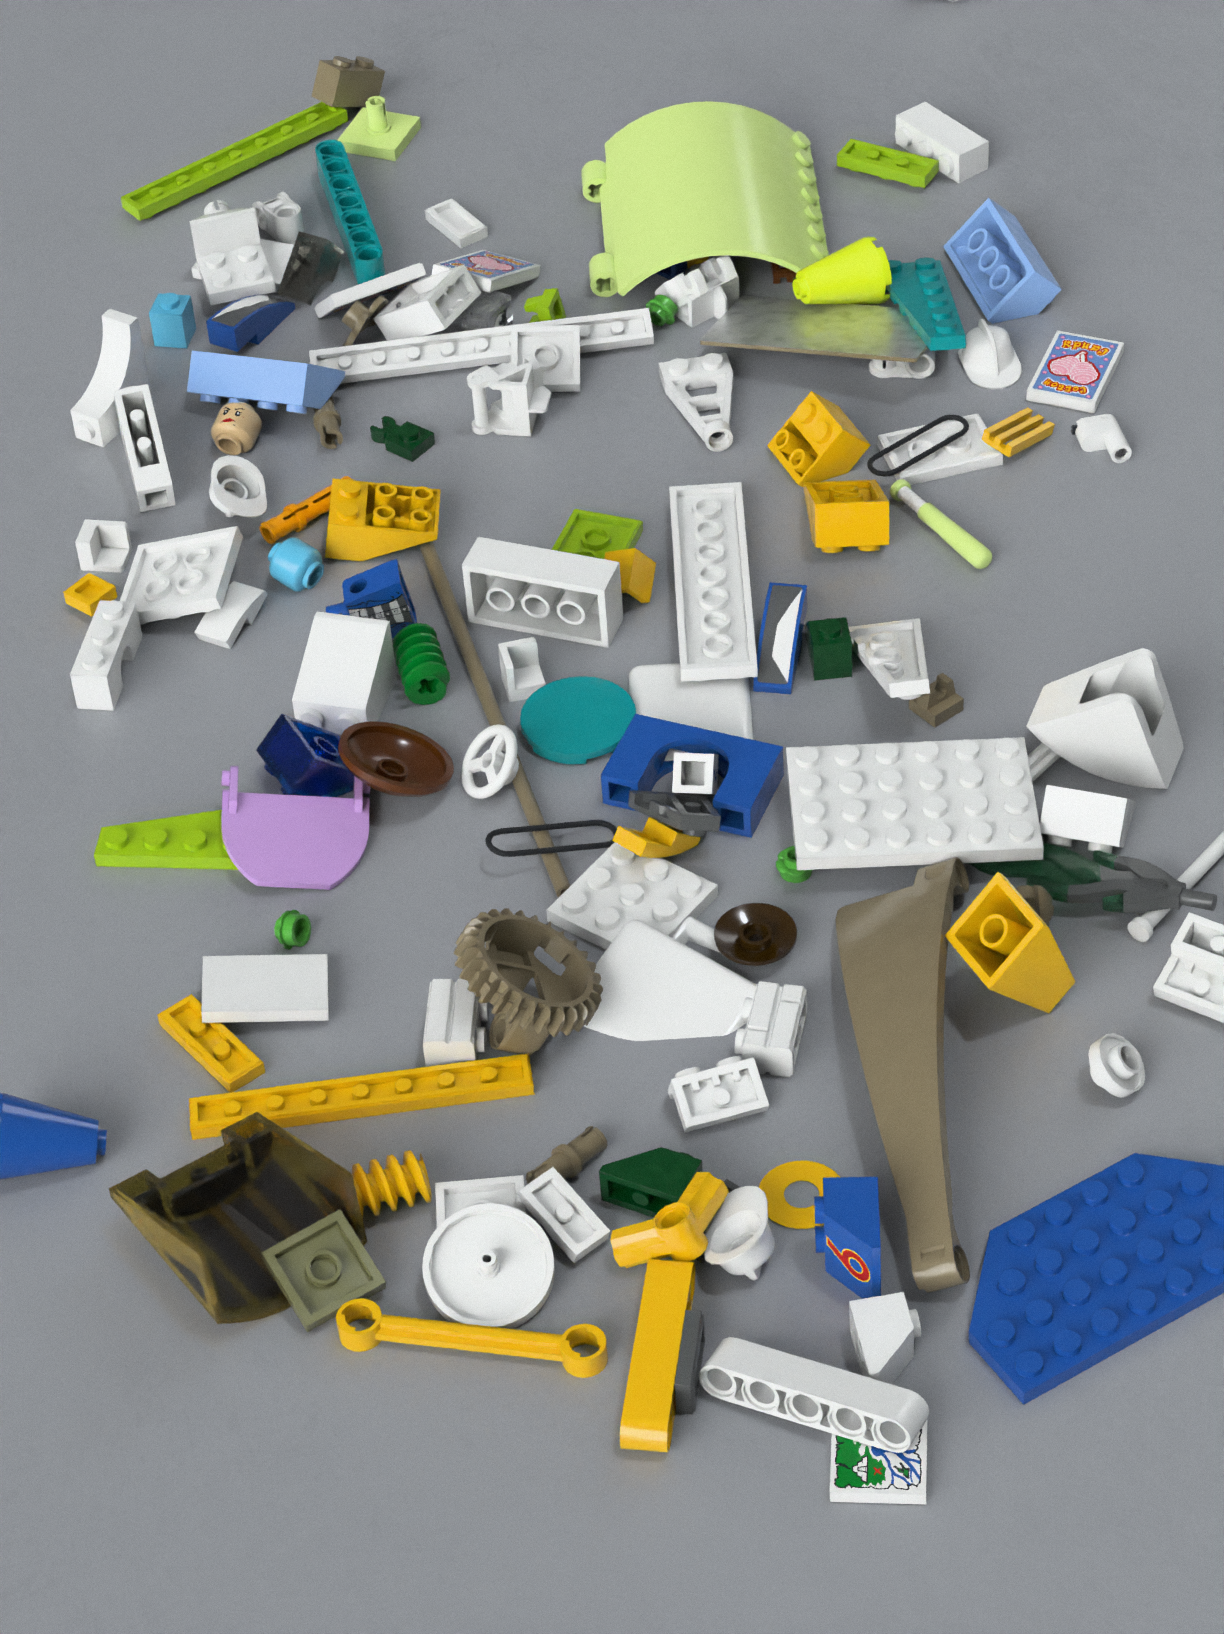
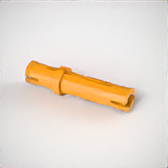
M344 476V477H342L341 479H351V478L348 477V476ZM332 485L318 491L298 504L291 503L285 506L282 513L266 522H262L259 529L265 541L269 544H274L277 540L293 531L300 532L307 527V523L329 512Z

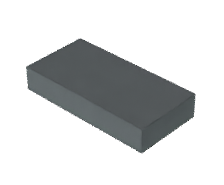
M685 1311L674 1383L676 1413L693 1414V1411L696 1409L700 1381L699 1373L702 1368L705 1347V1325L702 1311Z

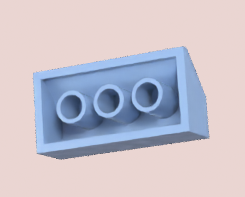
M990 198L978 208L943 246L983 314L992 324L1037 315L1062 290L1017 218Z
M192 351L187 392L200 394V401L220 404L221 397L229 398L228 403L243 402L249 404L250 401H256L257 408L278 411V404L286 405L287 412L307 414V408L321 409L345 378V371L308 363Z

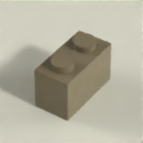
M334 56L333 60H320L312 97L331 107H366L365 102L368 101V98L380 95L385 71L374 66L372 59L357 56L355 60L340 56Z

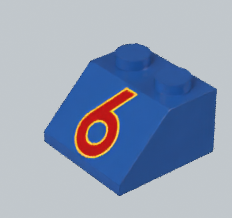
M878 1177L823 1178V1196H814L815 1224H824L815 1226L816 1253H825V1271L860 1298L881 1296Z

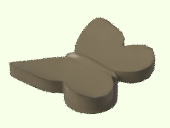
M379 296L370 308L366 307L359 300L350 307L344 315L342 322L352 330L343 346L353 345L354 340L366 328L376 325L373 318L389 302L385 297Z

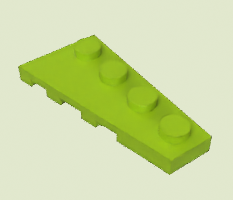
M222 810L101 827L94 852L96 866L238 870L230 859L223 843L221 832Z

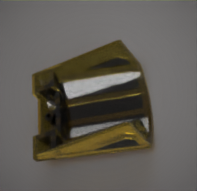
M258 1112L220 1130L224 1143L222 1147L172 1173L158 1178L145 1169L108 1188L113 1201L217 1324L258 1320L290 1308L291 1305L263 1262L262 1252L339 1209L342 1211L363 1246L368 1242L352 1174Z

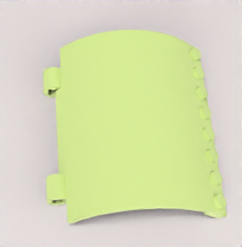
M705 101L677 104L656 110L629 123L604 144L606 162L592 160L587 162L581 170L583 195L590 202H601L605 253L593 256L589 262L592 292L600 297H610L617 292L621 296H625L637 284L662 269L688 260L709 256L731 255L757 258L776 263L795 273L828 256L829 252L827 250L826 234L822 220L823 215L820 208V197L817 190V179L815 177L814 161L809 139L802 132L793 131L785 124L761 111L726 102Z

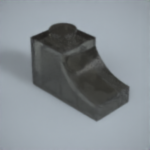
M299 231L277 294L282 298L311 306L320 287L327 281H334L344 251L326 238Z

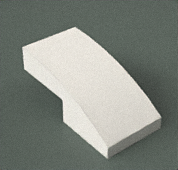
M233 581L228 585L222 608L205 613L194 633L199 640L231 649L244 623L252 625L267 596V592Z

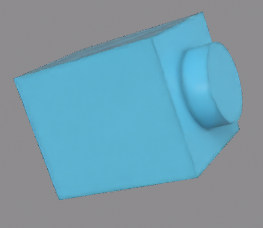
M158 293L149 312L154 345L187 349L196 331L191 296L177 295L175 293Z

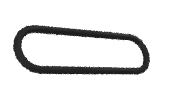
M959 415L939 417L873 455L868 460V469L877 476L895 475L963 436L969 429L968 421ZM957 420L964 426L958 433L893 470L879 471L873 467V462L941 422Z
M604 820L510 827L491 831L488 833L485 841L486 846L491 852L502 857L608 848L614 841L503 851L496 848L491 840L494 836L500 834L587 826H603L610 829L615 835L617 828Z

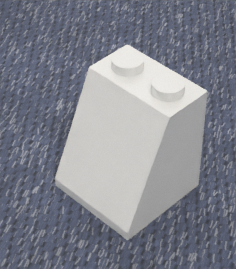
M316 612L292 698L297 729L342 735L345 729L354 724L378 721L397 680L390 621Z

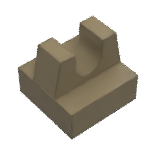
M943 672L937 676L936 681L929 684L930 693L922 694L916 699L909 700V709L934 728L964 710V698L955 692L953 680Z

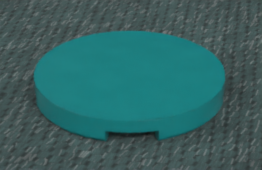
M588 676L563 678L542 686L526 700L520 715L521 731L527 742L533 747V751L539 756L563 764H587V759L599 757L609 752L613 754L636 714V707L631 696L623 688L608 680Z

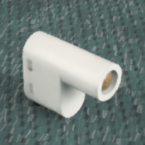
M1103 414L1081 418L1076 421L1077 425L1071 426L1072 435H1076L1084 451L1093 452L1107 449L1111 459L1116 463H1123L1131 457L1132 450L1113 415Z

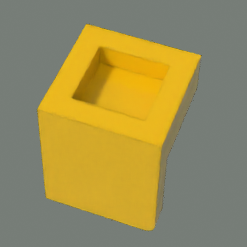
M636 548L605 552L604 559L617 561L620 564L622 593L630 594L641 603H649L656 562Z

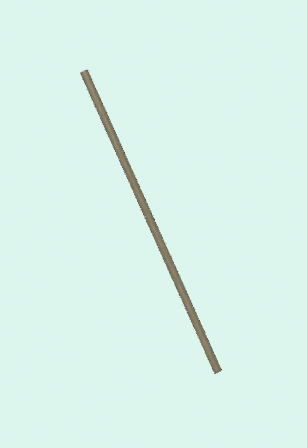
M433 541L420 544L419 548L489 725L500 724L506 726ZM517 753L519 768L512 783L529 826L546 824ZM548 830L532 831L538 848L555 847ZM558 853L541 854L556 895L560 897L570 887V883Z

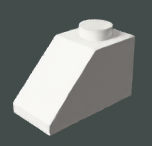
M904 1292L849 1301L850 1333L862 1376L893 1384L914 1357V1338L921 1337V1326L917 1310L908 1309Z

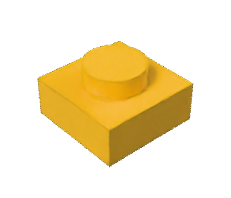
M91 573L86 574L63 592L66 604L91 617L94 616L100 600L112 601L118 597L115 585Z

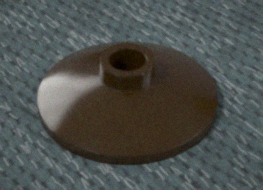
M747 903L728 910L719 918L714 929V941L721 954L733 962L748 966L767 965L784 958L791 952L797 941V927L793 918L777 906L766 903Z

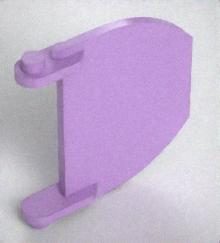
M230 766V771L222 770L221 786H229V790L223 789L221 832L223 843L233 864L254 885L331 890L342 883L356 869L365 853L368 842L369 797H363V794H370V786L354 776L353 798L237 792L238 766Z

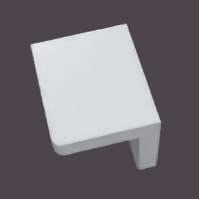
M85 519L75 542L80 567L83 571L122 573L132 552L128 525L123 521Z
M534 637L498 644L501 678L509 702L528 699L537 689L546 685L539 665L537 642Z

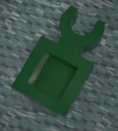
M384 416L382 417L383 428L373 425L370 427L371 439L374 442L385 443L387 451L411 462H414L435 445L434 432L408 421L399 426L392 417Z

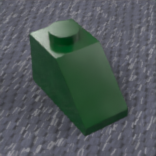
M847 617L808 621L804 625L814 681L852 677V641Z
M660 1147L602 1165L599 1170L601 1200L654 1218L662 1208L679 1200L696 1172H703L702 1160L694 1158L687 1153Z

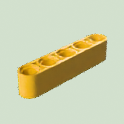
M660 1259L648 1260L621 1417V1449L669 1453L676 1414L674 1383L685 1311L692 1310L696 1277L695 1262Z

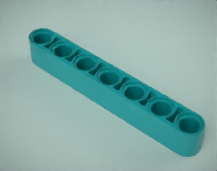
M338 140L322 141L315 147L319 179L356 282L359 285L386 275L383 249L344 145Z

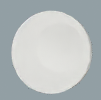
M495 1203L469 1206L445 1219L431 1235L425 1248L422 1264L423 1278L428 1297L436 1310L447 1321L514 1329L536 1315L550 1295L555 1276L552 1247L541 1226L523 1211L511 1206Z

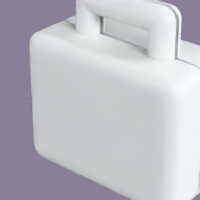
M680 663L639 665L629 672V695L634 701L636 714L754 740L749 677L681 682ZM670 749L669 752L667 753L666 758H665L664 761H672V760H674V752H675V753H689V752L680 751V750H676V749Z
M691 916L688 917L673 937H670L640 920H631L622 927L596 963L594 972L601 976L599 984L603 987L602 1001L587 1026L584 1025V1027L632 1041L724 1036L746 1024L742 1020L744 1000L746 997L753 998L756 984L685 945L688 941L720 952L714 941V929Z

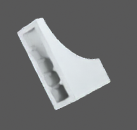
M113 309L107 310L102 315V348L94 376L81 399L70 410L76 438L101 447H105L120 433L114 390L148 384L153 402L138 318Z

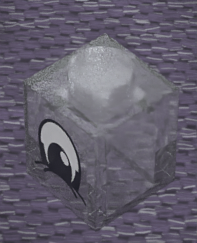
M481 291L482 293L461 313L463 331L513 324L511 295L497 291L490 293Z

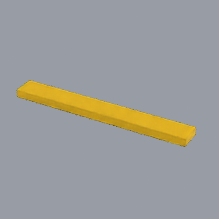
M529 1053L193 1097L189 1098L192 1140L535 1095Z

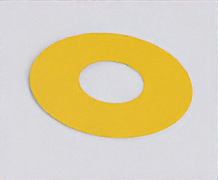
M792 1161L775 1167L764 1176L759 1185V1188L765 1192L768 1201V1217L782 1226L795 1229H808L823 1225L815 1224L814 1205L807 1208L793 1207L786 1202L784 1191L793 1182L808 1181L818 1188L819 1196H823V1178L840 1176L831 1168L813 1161Z

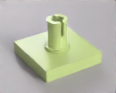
M372 96L365 102L366 108L363 107L338 138V141L344 145L346 153L396 161L421 129L420 117L388 112L385 108V99L381 96Z

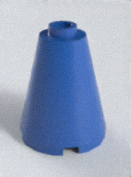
M0 1093V1180L96 1164V1155L105 1156L107 1130L98 1129L99 1120L6 1093Z

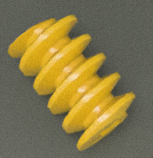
M411 1150L404 1151L402 1165H400L394 1155H387L385 1169L382 1168L377 1159H371L367 1174L359 1163L353 1164L351 1178L346 1175L342 1168L335 1169L336 1188L345 1218L347 1210H351L358 1221L362 1220L364 1206L367 1205L375 1216H379L382 1201H386L392 1212L397 1211L398 1197H403L409 1207H414L415 1193L420 1192L426 1203L431 1202L432 1194L429 1178L421 1153L419 1160H417Z

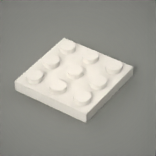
M238 526L138 545L120 602H136L140 625L157 620L176 619L184 615L200 612L208 613L221 609L243 539Z
M614 842L546 910L547 921H551L552 924L605 950L622 927L631 920H640L673 937L688 917L691 916L696 919L718 897V885L663 858L640 857Z

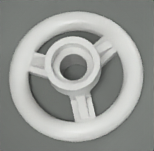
M500 724L487 727L476 736L469 746L462 764L461 779L465 791L471 797L477 799L488 798L515 778L519 768V761L517 759L518 745L515 734L509 727ZM495 737L490 749L482 757L477 758L482 747ZM485 772L488 784L484 787L476 786L473 780V773Z

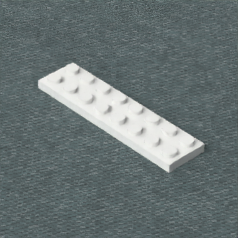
M742 483L669 487L681 682L758 677Z

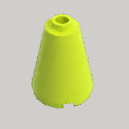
M863 237L799 270L796 274V279L792 282L796 298L801 299L804 304L885 303L890 298V294L885 295L886 286L892 285V276L883 247L876 248L873 244V241L877 240L875 237Z

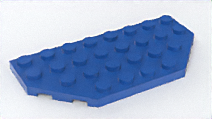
M1134 1153L990 1230L969 1328V1344L1023 1405L1224 1293V1166Z

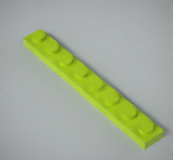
M323 102L315 104L122 196V208L140 221L151 218L166 208L178 205L181 201L191 196L203 193L214 185L230 180L239 173L255 168L264 161L280 156L287 150L307 143L312 138L325 132L334 130L337 126L348 122L347 110L342 107H331Z

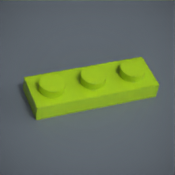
M850 139L837 154V166L850 169L853 172H863L879 176L885 180L890 179L906 183L912 187L925 188L939 172V160L855 139Z

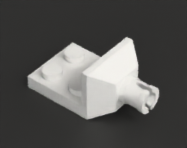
M217 200L219 210L215 209L214 202H210L205 207L203 216L189 221L196 263L210 305L235 301L252 295L276 292L275 282L261 246L255 208L230 210L226 202Z

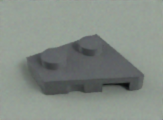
M629 790L628 807L678 830H682L686 835L700 837L705 836L707 831L719 832L721 816L704 794Z

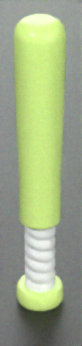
M899 479L893 483L890 488L891 497L907 504L917 513L919 519L935 531L977 569H984L991 563L992 553L986 546L943 514L932 503H926L911 490V485L908 481Z

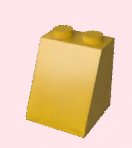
M999 872L996 873L945 934L947 940L989 990L1046 1013L1051 1012L1075 983L1074 977L1049 927L1007 878Z

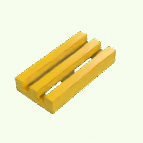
M1027 407L984 429L982 440L1005 456L1011 457L1052 435L1055 424L1050 421L1043 424L1044 417L1039 414L1031 417L1033 410Z

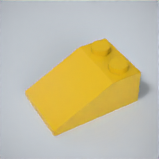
M876 479L804 482L811 538L816 548H821V551L825 553H838L843 551V547L858 546L860 551L880 550V545H889V500Z

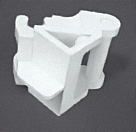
M729 255L720 256L717 259L713 257L684 276L681 273L663 283L655 291V296L664 295L670 298L678 308L675 316L693 328L714 316L720 319L739 299V276Z
M530 354L524 355V364L516 366L514 362L507 364L503 362L494 368L484 365L467 376V385L472 389L475 418L472 421V431L475 434L485 435L494 432L497 435L531 437L537 413H545L547 411L551 398V391L543 386L542 366L534 356ZM488 386L493 390H500L502 396L501 399L491 404L489 411L486 397V387Z

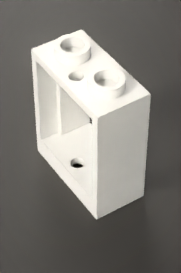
M461 265L409 283L373 319L387 341L426 336L445 330L482 292L465 265Z

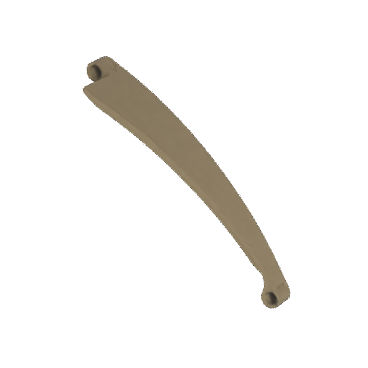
M958 857L919 868L913 886L843 906L837 911L835 918L844 985L860 1059L885 1152L906 1217L912 1273L918 1289H924L927 1293L966 1284L970 1279L968 1260L959 1242L952 1214L953 1196L944 1084V995L948 940L945 934L950 930L953 897L969 891L968 875L962 861Z

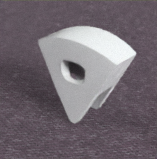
M1144 648L1098 663L1043 686L1026 725L1043 744L1071 764L1107 780L1144 788L1168 789L1184 749L1156 656L1152 651Z

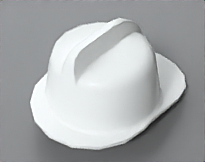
M979 319L977 327L970 330L966 335V348L958 351L964 370L969 379L982 388L992 390L1012 386L1019 380L1022 368L1017 354L1012 347L1009 334L1004 328L987 325L984 319Z
M232 455L219 457L213 463L209 495L216 508L229 518L238 515L255 518L266 512L265 482L263 475L255 465L244 458Z
M744 1186L734 1189L727 1194L724 1202L705 1230L708 1246L704 1251V1256L707 1262L719 1264L732 1275L745 1274L753 1281L759 1279L761 1265L770 1258L775 1249V1239L768 1223V1201L764 1191L757 1186Z

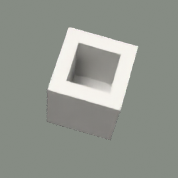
M674 752L672 792L716 795L719 755Z

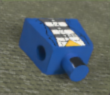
M397 559L390 560L345 579L342 583L344 602L326 606V613L390 621L392 639L401 629L417 623L416 610Z

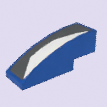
M252 295L231 302L206 321L210 344L236 352L248 342L259 345L296 309L295 303L269 295Z
M769 583L757 650L758 677H754L753 691L792 693L802 648V631L808 609L807 585Z

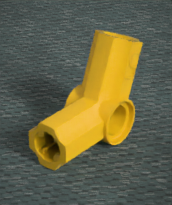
M696 1172L679 1200L662 1208L655 1215L654 1219L612 1230L610 1241L613 1247L614 1258L619 1267L629 1268L648 1263L649 1259H662L670 1256L674 1261L690 1262L702 1255L708 1246V1239L704 1231L729 1193L724 1181L717 1179L710 1172Z

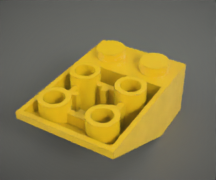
M332 478L325 558L365 561L437 540L441 489Z

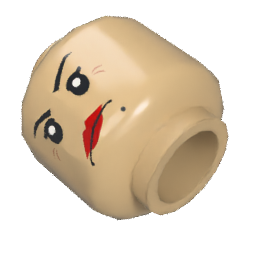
M243 402L228 403L220 409L211 427V436L217 448L226 454L238 455L246 453L254 446L262 429V421L258 413L249 404Z

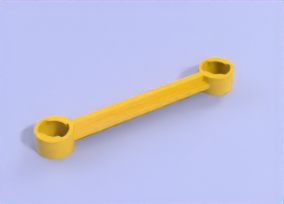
M365 1298L353 1299L344 1303L336 1314L338 1334L342 1345L356 1352L368 1351L376 1347L381 1341L545 1359L562 1361L563 1367L568 1373L580 1378H588L599 1374L608 1362L606 1336L600 1328L591 1324L574 1325L567 1329L563 1335L393 1316L382 1314L380 1307L375 1302ZM358 1319H368L375 1322L371 1327L362 1331H356V1327L349 1325ZM588 1344L597 1347L599 1350L593 1355L581 1357V1353L575 1352L572 1349L579 1345Z

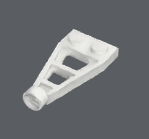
M709 353L701 357L676 358L659 363V375L665 394L702 438L706 447L714 452L724 451L729 448L733 442L730 421L734 378L727 353ZM717 386V391L714 394L691 397L687 390ZM720 408V414L700 417L698 413L699 411ZM715 432L722 433L718 438L711 437Z

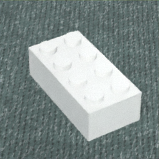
M477 537L462 563L468 622L609 648L624 620L620 564L617 561Z

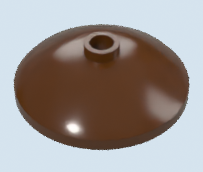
M378 721L361 722L345 729L339 740L338 752L348 770L371 788L388 795L401 797L431 795L447 787L454 773L453 761L443 747L428 736L405 726Z

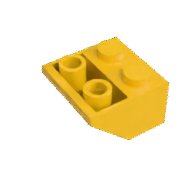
M811 391L767 446L799 486L804 487V482H821L848 473L871 445L839 406Z

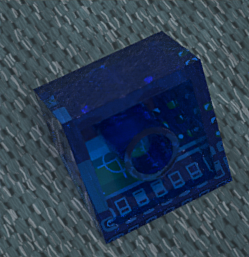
M281 714L256 749L266 763L264 765L266 771L277 778L282 785L280 790L284 795L339 797L353 791L354 775L348 770L339 755L338 744L340 737L336 733Z

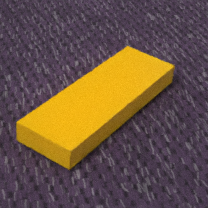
M192 994L157 1014L159 1025L229 1093L235 1092L265 1073L264 1062L223 1023H202V1003Z

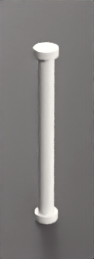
M1224 831L1177 879L1180 882L1186 883V889H1191L1224 855ZM1171 909L1148 911L1141 917H1135L1128 924L1130 935L1137 941L1146 942L1153 935V928Z

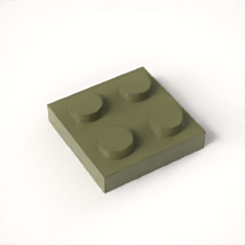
M340 1209L262 1252L263 1262L307 1332L336 1317L339 1308L344 1303L358 1298L368 1299L386 1288L385 1279Z

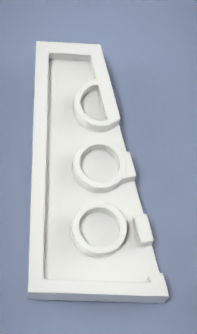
M920 618L849 627L852 650L890 698L899 697L904 700H911L920 697L922 694L930 693Z

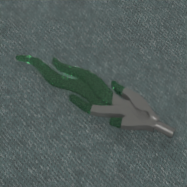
M1043 844V860L969 863L979 871L991 876H995L999 872L1006 878H1028L1026 885L1042 886L1052 896V900L1079 904L1102 902L1103 910L1110 912L1139 913L1162 909L1179 910L1182 905L1214 911L1217 904V895L1186 889V883L1176 880L1167 872L1149 862L1108 854L1099 850L1093 851V861L1069 849Z

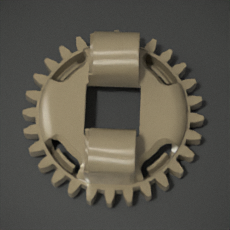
M505 908L501 912L497 909H491L488 914L480 912L476 918H472L465 926L456 941L457 947L453 954L458 956L455 966L463 969L459 975L460 979L468 981V991L473 992L476 997H480L478 1000L480 1004L490 1002L493 1005L491 1013L495 1016L489 1029V1044L495 1050L515 1054L529 1053L530 1056L535 1051H539L549 1034L556 1037L561 1031L566 1036H569L573 1029L577 1032L581 1031L584 1025L587 1026L602 1001L603 987L599 984L601 976L594 972L596 964L586 961L588 952L579 951L576 947L577 940H568L564 936V930L561 932L556 931L551 927V921L544 924L538 921L537 915L528 918L522 910L513 915L509 908ZM538 946L543 948L544 952L549 954L559 964L562 963L566 967L561 976L553 973L535 957L534 951ZM531 978H534L539 998L523 992Z

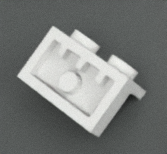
M740 1056L729 1057L719 1061L715 1068L700 1071L699 1067L684 1069L675 1074V1078L671 1079L668 1088L670 1099L675 1100L685 1133L764 1112L769 1108L768 1099L754 1057L741 1060Z

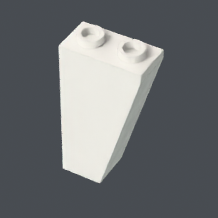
M148 384L114 390L121 437L140 512L176 505L170 472Z

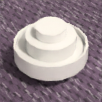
M1115 1033L1106 1034L1090 1046L1088 1054L1090 1074L1098 1086L1104 1088L1110 1094L1122 1098L1137 1092L1144 1085L1145 1069L1141 1056L1137 1049L1124 1037Z

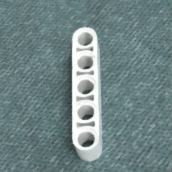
M734 1337L725 1338L720 1342L699 1373V1380L703 1388L710 1395L718 1399L890 1452L900 1453L906 1451L929 1415L928 1404L914 1391Z

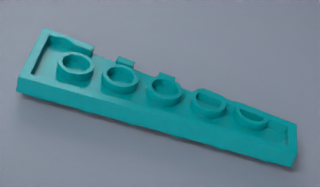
M929 257L919 258L915 262L910 263L888 260L892 285L886 286L885 293H891L890 300L893 304H899L900 313L903 316L907 315L909 317V324L917 331L918 336L929 350L966 348V335L941 261Z

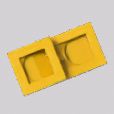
M648 817L643 831L618 826L612 841L640 857L662 858L680 854L697 846L701 838L686 835L682 830Z

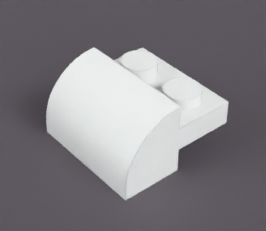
M1188 913L1171 943V956L1153 986L1154 996L1224 1023V925L1196 914Z

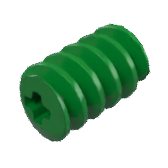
M422 623L408 625L395 635L392 642L395 663L401 676V682L404 686L405 694L410 701L421 705L434 704L444 698L450 681V672L447 669V663L434 628Z

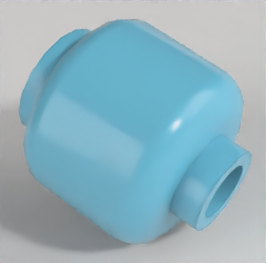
M293 537L288 538L282 543L278 542L269 552L270 575L276 581L295 592L306 588L312 589L317 585L324 573L321 553L299 538Z

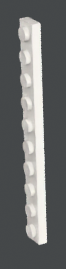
M649 308L310 350L309 356L310 364L345 371V378L340 383L342 384L511 362V326L580 325V353L654 344V334Z

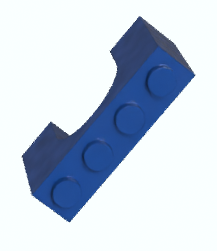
M635 714L601 773L603 804L636 811L628 807L629 790L652 791L660 778L672 772L674 760L664 761L670 749L689 753L719 755L718 775L724 779L713 799V807L721 816L719 831L752 838L784 776L783 746Z

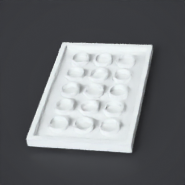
M1025 737L786 747V767L797 870L931 865L958 857L962 863L1043 860L1044 846Z

